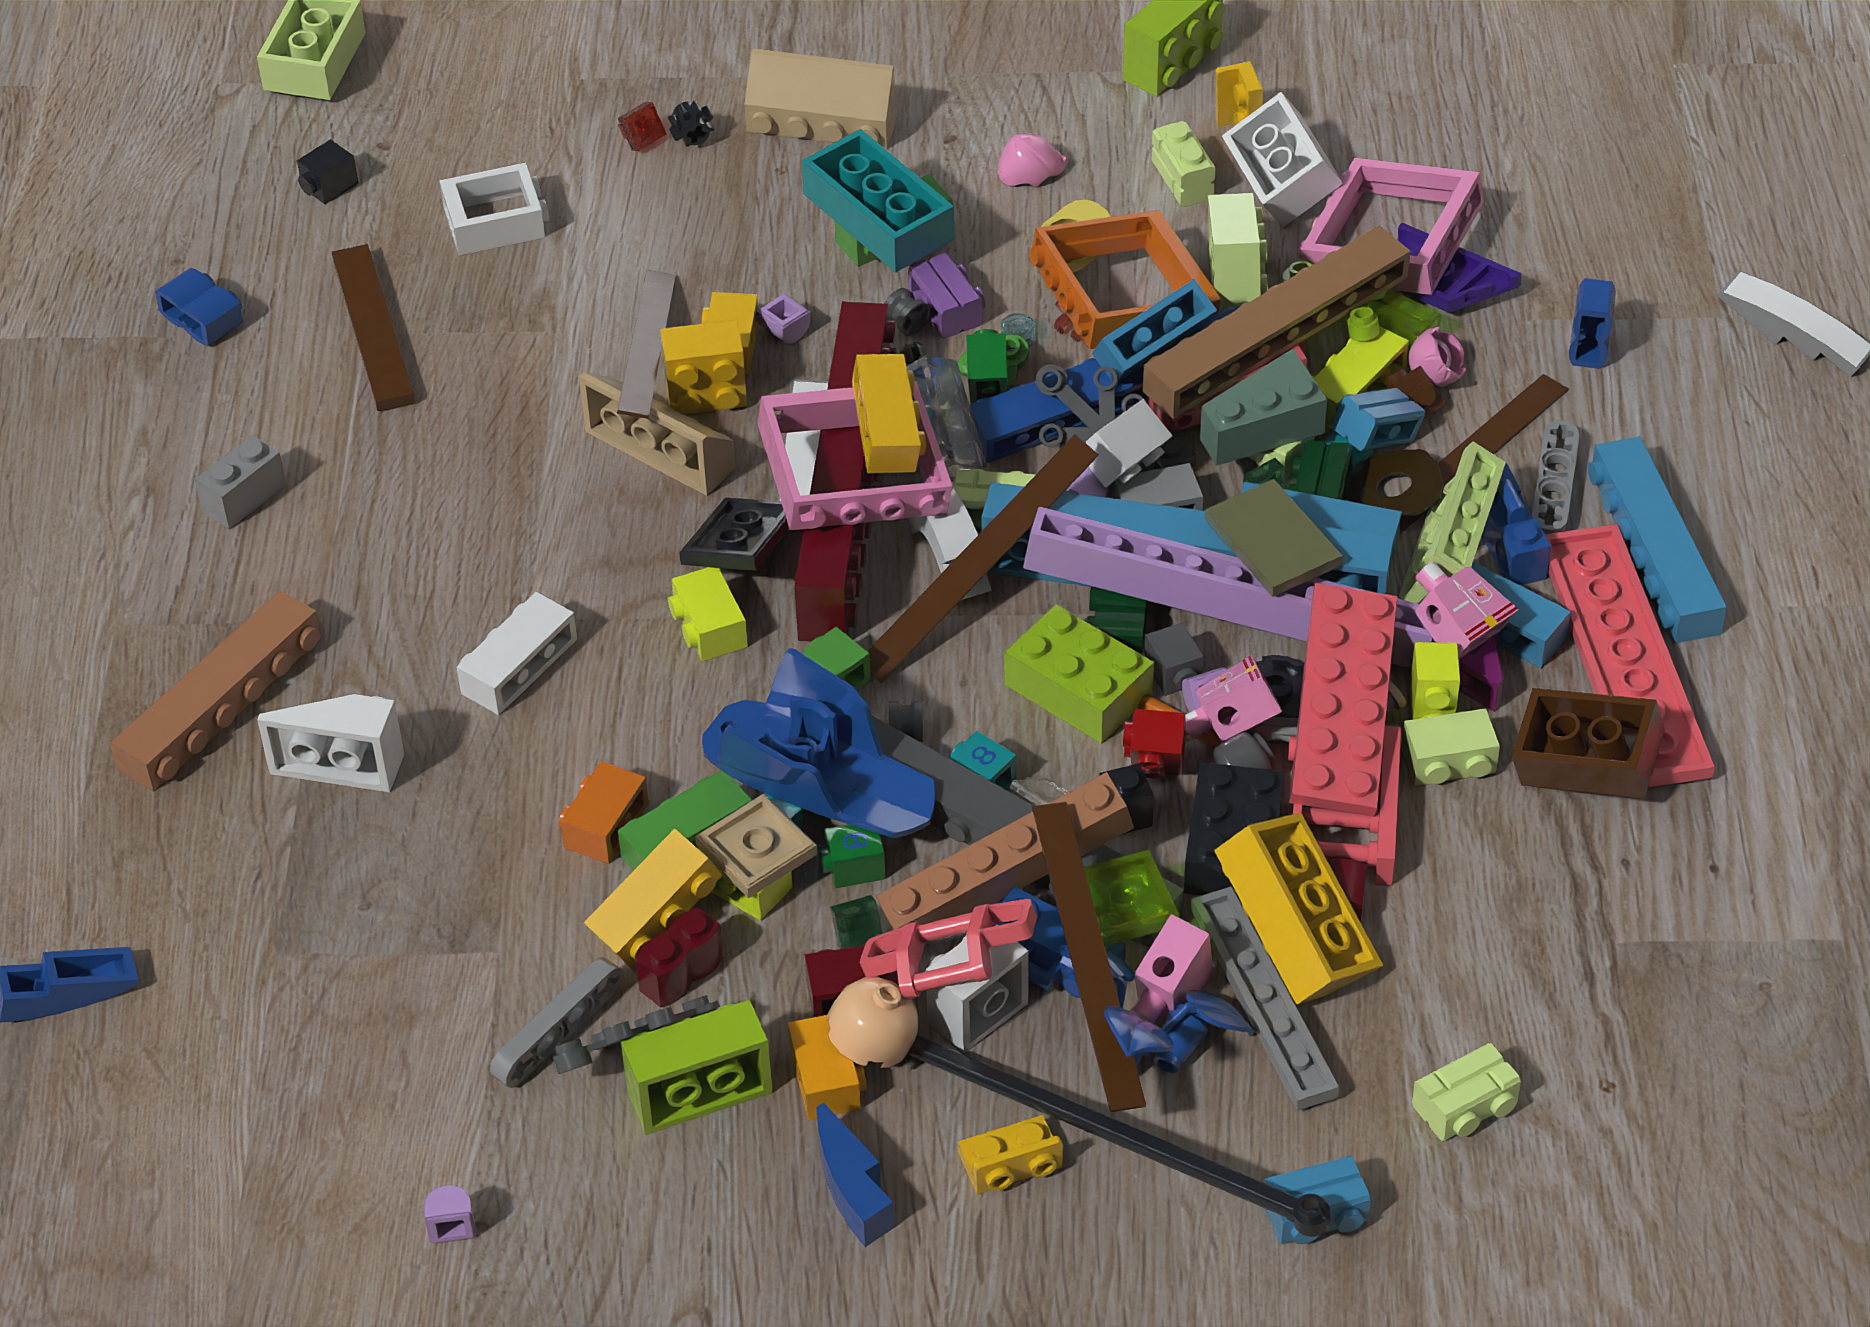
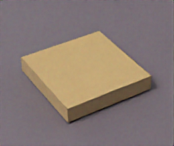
M765 794L760 795L695 836L696 846L748 898L817 855V845Z

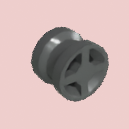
M906 288L894 291L884 303L888 304L889 320H895L897 328L904 335L911 336L916 334L925 326L929 319L930 307L923 300H915L913 293Z
M889 701V725L919 742H923L922 701H913L910 705H901L898 701Z

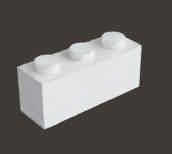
M535 592L527 601L519 604L514 609L512 615L498 628L490 631L486 639L472 653H468L462 658L457 666L461 694L493 713L500 715L577 640L574 612Z

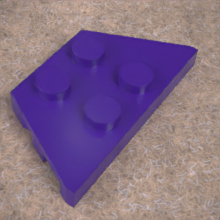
M1401 223L1398 227L1397 240L1411 251V256H1417L1429 234ZM1458 247L1432 295L1406 291L1400 292L1449 313L1519 288L1521 286L1522 273Z

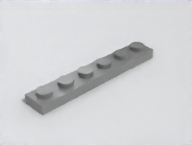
M1232 886L1191 899V911L1201 930L1209 933L1211 949L1252 1027L1255 1029L1296 1111L1338 1098L1339 1086L1268 953L1265 951Z

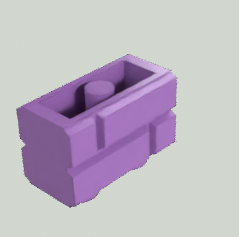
M945 252L931 257L929 261L925 259L909 266L908 290L913 293L915 300H923L930 307L929 320L944 339L959 334L962 329L967 331L981 325L982 309L986 306L985 297L978 286L974 288L971 286L966 269L961 263L956 265L949 254Z

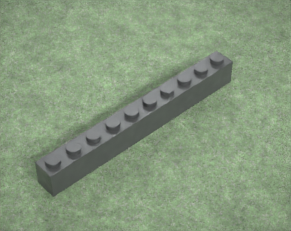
M872 716L884 754L934 779L935 806L930 823L945 831L955 841L971 845L1033 812L1032 806L1034 805ZM1104 844L1081 856L1097 920L1100 922L1104 921L1123 932L1128 939L1134 942H1141L1150 948L1171 914L1180 919L1183 916V888ZM1049 874L1034 881L1036 884L1051 891L1054 895Z

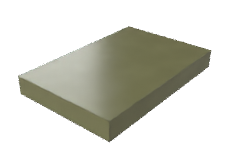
M1274 479L1205 509V520L1272 597L1342 565L1343 555Z

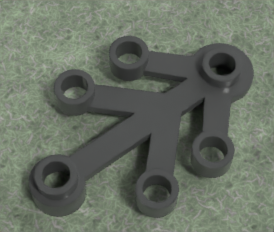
M1054 364L1043 366L1036 375L1038 389L1045 395L1057 396L1088 427L1061 428L1056 424H1046L1039 433L1042 444L1052 448L1058 447L1062 443H1067L1074 434L1086 442L1097 431L1115 419V387L1119 382L1118 373L1113 368L1101 367L1094 374V383L1099 388L1098 414L1068 385L1069 377L1065 369ZM1105 371H1109L1113 375V382L1109 386H1103L1099 380L1100 375ZM1054 372L1058 377V382L1054 387H1047L1044 382L1045 376L1048 373ZM1137 394L1126 396L1122 402L1123 412L1128 410L1127 406L1131 399L1136 398L1141 401L1144 398ZM1050 428H1055L1059 433L1058 440L1054 443H1049L1045 438V434ZM1156 461L1148 467L1142 463V470L1140 472L1154 470Z
M705 995L682 1003L684 1012L675 1015L671 1006L646 1014L645 1017L634 1021L636 1026L634 1029L630 1028L628 1021L602 1029V1032L592 1035L594 1041L592 1044L582 1046L579 1038L554 1047L557 1056L553 1057L558 1074L593 1063L590 1055L591 1051L620 1043L641 1032H651L672 1025L684 1018H694L715 1011L720 1007L719 1001L710 1003L708 996Z

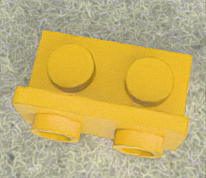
M1251 61L1219 67L1215 70L1216 122L1218 127L1237 125L1263 105V88Z
M1040 1115L958 1141V1153L976 1194H981L990 1190H1003L1012 1183L1031 1177H1044L1051 1174L1054 1170L1062 1168L1063 1143L1059 1136H1052L1044 1116Z

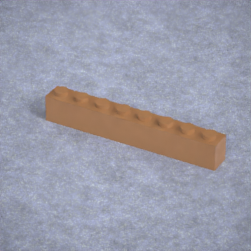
M1380 225L1366 234H1360L1349 244L1337 251L1328 253L1325 258L1308 268L1301 269L1295 276L1283 283L1272 286L1266 293L1251 302L1242 304L1237 310L1224 318L1215 320L1202 331L1191 337L1184 338L1175 347L1161 355L1152 357L1144 364L1143 392L1174 419L1347 315L1352 310L1407 279L1411 251Z

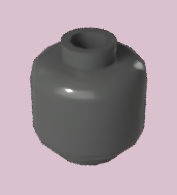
M1246 731L1227 739L1212 751L1214 764L1272 770L1271 763L1275 761V757L1264 739L1258 733L1251 735Z

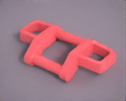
M1030 899L976 906L971 913L923 925L918 921L908 923L901 928L870 938L865 944L860 965L866 977H876L897 971L899 988L906 1000L919 997L921 991L974 979L976 982L989 980L992 976L990 947L1018 942L1032 937L1037 914ZM1008 921H1015V922H1012V923H1007V924H1003V925H998V926H996V923H1002V922H1008ZM967 932L969 961L919 973L918 966L925 942Z

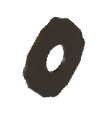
M1399 449L1369 457L1362 463L1355 465L1352 470L1347 496L1350 502L1402 511L1401 519L1421 514L1439 503L1444 482L1437 460L1431 457L1427 451L1422 449ZM1391 475H1405L1412 481L1410 488L1398 496H1384L1377 490L1378 484L1384 478Z

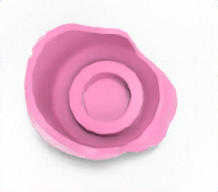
M1033 133L1018 134L1012 136L1004 146L998 162L997 173L1000 180L1009 186L1028 183L1033 187H1037L1046 178L1062 173L1068 158L1065 155H1061L1047 139Z
M1432 327L1418 336L1409 351V365L1411 370L1421 366L1435 387H1444L1459 380L1466 372V368L1462 367L1464 364V350L1459 339L1453 333L1437 331L1440 329L1439 327Z

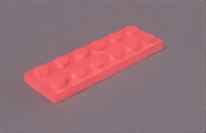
M1320 583L1314 584L1289 803L1374 817L1378 803L1397 596Z

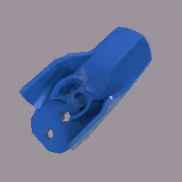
M789 648L784 654L766 703L742 700L725 706L702 735L704 757L724 773L754 789L816 814L892 838L914 833L923 829L931 822L935 806L934 779L886 756L874 726L869 704L860 697L853 686L796 649Z

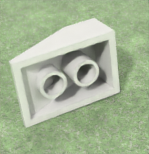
M352 694L261 713L257 719L270 774L384 792L391 791L404 757L394 700L378 696L370 697Z

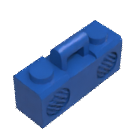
M1505 463L1482 538L1502 577L1520 585L1546 580L1551 545L1537 519L1533 518L1521 495V489L1508 464Z
M1014 886L1001 903L1030 899L1037 914L1032 937L1018 941L1028 950V980L1048 991L1059 980L1060 986L1076 998H1081L1071 959L1065 950H1059L1061 944H1066V939L1058 908ZM1008 921V922H1002V923H996V924H997V925H1003V924L1012 923V922H1015V921ZM1101 931L1105 949L1125 961L1126 943Z

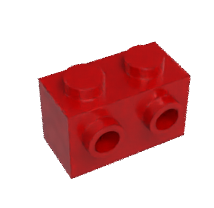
M1134 709L1133 722L1125 721L1124 757L1131 758V765L1137 763L1141 765L1146 778L1161 779L1164 778L1165 774L1182 775L1186 742L1185 713Z

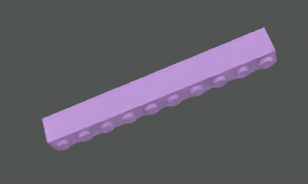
M1038 507L1030 532L1023 566L1027 570L1307 641L1312 591L1315 583L1363 590L1315 577L1272 597L1238 557L1043 507ZM1398 598L1391 663L1412 669L1415 642H1431L1432 637L1416 615V608L1419 604Z

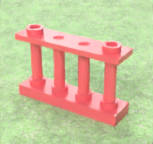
M1385 726L1378 793L1379 807L1374 817L1324 808L1303 807L1300 804L1293 803V814L1302 813L1307 824L1369 829V833L1377 834V841H1369V845L1317 841L1326 859H1349L1367 862V867H1375V885L1392 886L1401 727ZM1290 736L1288 761H1294L1296 736Z

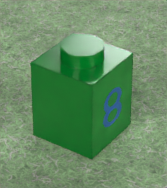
M852 825L825 829L826 847L819 848V855L823 873L831 872L835 889L886 879L884 849L878 833Z

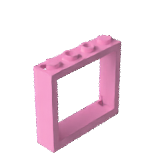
M1354 158L1348 170L1341 175L1340 179L1343 184L1336 188L1333 194L1329 195L1324 210L1314 220L1312 230L1306 240L1301 242L1298 258L1315 264L1325 258L1328 253L1342 248L1332 245L1363 193L1447 202L1418 255H1410L1407 279L1390 288V290L1432 295L1484 203L1480 172Z
M914 381L912 400L919 402L920 421L917 427L918 431H924L926 439L925 455L918 458V465L925 483L800 496L781 434L859 426L853 387L761 396L758 427L790 530L947 514L952 483L916 381ZM781 410V414L775 415L774 411Z

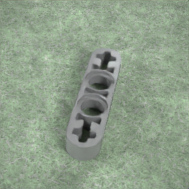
M1564 420L1550 422L1545 427L1532 516L1534 519H1537L1544 534L1565 532L1567 529L1580 435L1578 428L1574 424ZM1557 438L1565 439L1564 449L1556 448ZM1559 463L1567 469L1556 472L1549 469L1547 465ZM1555 491L1563 497L1552 500L1546 498L1543 493ZM1546 514L1554 515L1553 525H1545Z
M604 957L592 962L496 1053L490 1066L491 1075L510 1088L522 1083L555 1051L554 1047L563 1044L617 992L623 980V970Z

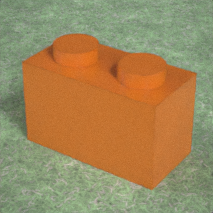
M600 761L592 775L588 774L583 779L579 794L573 803L566 805L561 812L559 828L562 831L564 848L609 864L620 848L618 830L624 827L630 820L639 818L649 804L646 777Z

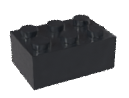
M1205 762L1199 763L1185 858L1184 894L1202 896L1232 886L1239 899L1232 883L1224 874L1222 865L1214 850L1248 825L1281 817L1285 771Z

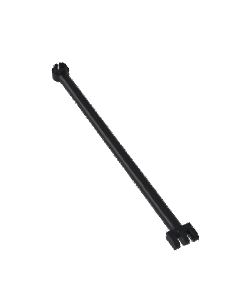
M916 1035L915 1041L907 1055L1284 1216L1287 1220L1294 1223L1295 1229L1302 1235L1309 1237L1319 1236L1327 1231L1326 1225L1330 1226L1331 1212L1329 1204L1317 1194L1309 1193L1298 1198L919 1035Z

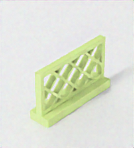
M1473 441L1464 449L1456 475L1444 486L1441 500L1428 509L1398 599L1418 604L1429 594L1415 577L1425 566L1433 561L1448 577H1451L1465 567L1471 568L1506 463Z

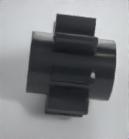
M693 100V102H683L675 107L672 115L668 116L672 125L669 131L675 141L682 139L686 147L689 145H699L706 141L711 131H714V127L710 122L714 117L707 106L700 108L696 100Z

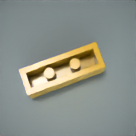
M904 354L856 355L852 387L867 473L916 472L919 456L925 455L926 439L924 431H918L917 427L920 421V406L918 401L912 400V394L914 393L913 371L907 370Z
M674 828L587 918L584 924L632 970L636 966L635 959L640 949L651 939L666 934L675 919L689 911L700 898L706 897L714 889L716 882L721 878L722 874L707 856Z

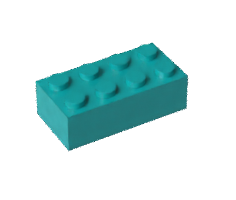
M862 129L802 160L803 194L895 273L955 240L954 206Z

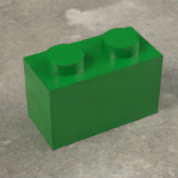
M982 329L976 331L975 334L966 335L970 404H974L981 398L993 397L1009 391L1006 334L998 333L992 329Z

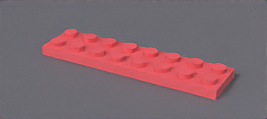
M1618 524L1545 534L1551 545L1548 574L1560 605L1571 611L1569 629L1594 694L1657 700L1665 730L1648 787L1713 778L1715 766Z

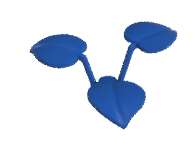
M1067 943L1061 944L1059 950H1065L1070 957ZM1106 950L1114 984L1117 987L1120 1007L1107 1006L1104 1015L1125 1056H1134L1136 1067L1143 1055L1149 1056L1151 1052H1168L1172 1050L1174 1043L1167 1033L1188 1013H1197L1206 1022L1221 1028L1247 1032L1250 1036L1254 1034L1255 1029L1231 1004L1211 993L1198 990L1188 991L1186 999L1189 1002L1185 1003L1161 1028L1150 1022L1143 1021L1132 1012L1123 1009L1127 989L1126 981H1133L1135 973L1124 960Z

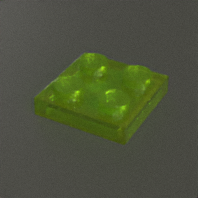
M1150 850L1084 867L1104 946L1159 932L1171 914L1179 918L1180 915Z

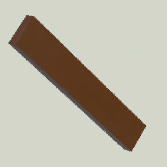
M368 244L332 251L333 263L377 411L415 403L413 389Z

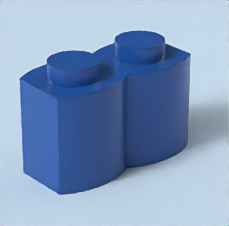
M189 268L155 290L158 310L174 325L184 328L190 336L203 345L209 346L243 323L241 314L242 304L238 296L232 291L216 286L214 280L207 273L202 274L196 269Z
M1585 278L1578 287L1569 348V359L1573 366L1600 369L1607 359L1616 289L1612 281Z

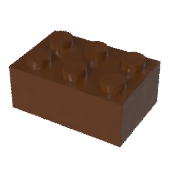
M1532 688L1511 756L1521 785L1645 799L1665 730L1657 700Z

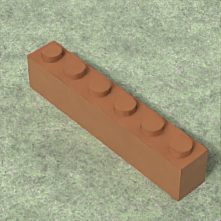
M279 590L110 742L117 770L153 792L166 780L171 779L182 765L194 754L201 752L218 732L228 727L242 710L251 702L256 701L266 688L278 677L286 674L302 655L316 646L322 638L317 611Z
M1107 772L1048 803L1067 802L1081 856L1134 828L1127 805ZM1033 812L876 895L892 929L895 930L903 927L905 924L916 921L923 925L971 913L976 906L991 905L1003 899L1014 886L1021 889L1049 874Z

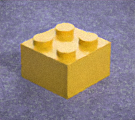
M737 319L660 329L665 383L670 408L685 415L747 407L743 348Z

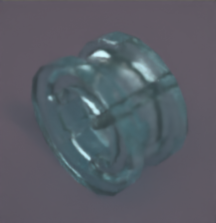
M1014 313L1002 320L1001 333L1021 336L1026 340L1029 347L1033 345L1035 341V323L1031 317L1021 313Z

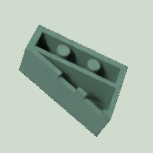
M1293 348L1204 404L1201 408L1200 440L1217 466L1320 435L1325 432L1327 399Z

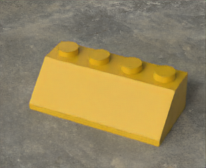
M1302 813L1248 825L1214 850L1222 865L1224 874L1232 883L1242 902L1245 913L1250 917L1263 942L1265 951L1270 955L1288 993L1292 996L1296 1005L1324 997L1384 966Z

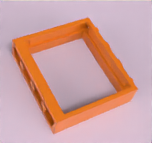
M1160 210L1035 228L1033 247L1029 248L1030 261L1033 266L1037 267L1044 278L1046 287L1052 290L1061 310L1066 312L1073 323L1075 332L1081 335L1089 349H1095L1102 338L1153 305L1099 313L1065 260L1145 249L1174 292L1195 279L1217 309L1214 315L1219 313L1221 298Z

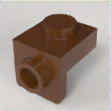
M1418 366L1408 374L1402 368L1384 381L1387 386L1386 389L1398 388L1409 397L1408 401H1414L1425 410L1424 419L1446 405V402L1421 366Z

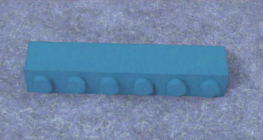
M1641 437L1595 445L1593 461L1588 464L1590 481L1592 485L1598 486L1602 494V504L1605 512L1611 513L1615 524H1618L1622 537L1629 549L1634 567L1640 571L1644 579L1645 593L1649 599L1654 600L1658 608L1661 626L1664 629L1668 628L1675 644L1721 635L1727 606Z

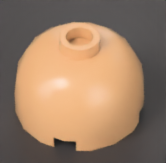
M864 977L847 985L832 1004L827 1014V1021H829L831 1027L828 1035L839 1052L853 1062L867 1066L869 1061L883 1062L881 1068L891 1067L905 1058L915 1041L918 1031V1012L913 998L904 999L898 984L880 977Z

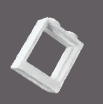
M526 163L439 180L443 208L458 255L545 238L543 222L549 221L548 208L545 199L538 200V198H541L539 181L537 176L530 177ZM524 195L527 207L467 219L464 207Z

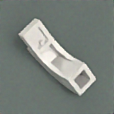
M953 488L947 514L907 518L912 534L922 532L927 538L941 573L978 536L965 505ZM987 574L962 600L991 591Z

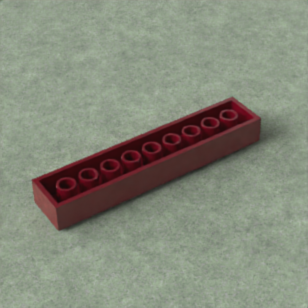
M842 301L827 390L852 388L856 355L896 354V348L890 347V343H894L895 320H889L888 304ZM853 426L820 430L810 495L875 488V486H871V482L878 481L879 473H867L860 427ZM871 522L804 529L794 585L798 641L812 642L815 638L825 635L835 627L848 636L849 627L856 628L858 606L853 601L855 597H861L862 574L857 572L859 568H865L867 546L862 544L864 538H870Z

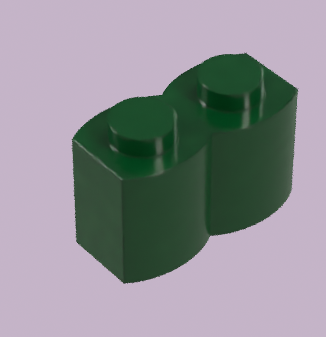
M1091 587L1089 611H1095V616H1087V623L1142 655L1148 600Z

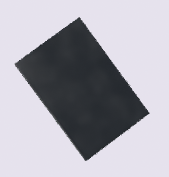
M725 497L679 552L681 565L756 571L789 530L782 502Z

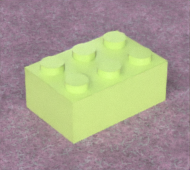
M288 0L257 56L263 90L331 100L366 33L361 1Z
M1253 193L1208 195L1209 265L1212 287L1221 298L1220 313L1228 307H1237L1246 302H1251L1268 291L1267 274H1265L1267 241L1265 240L1262 207H1255Z

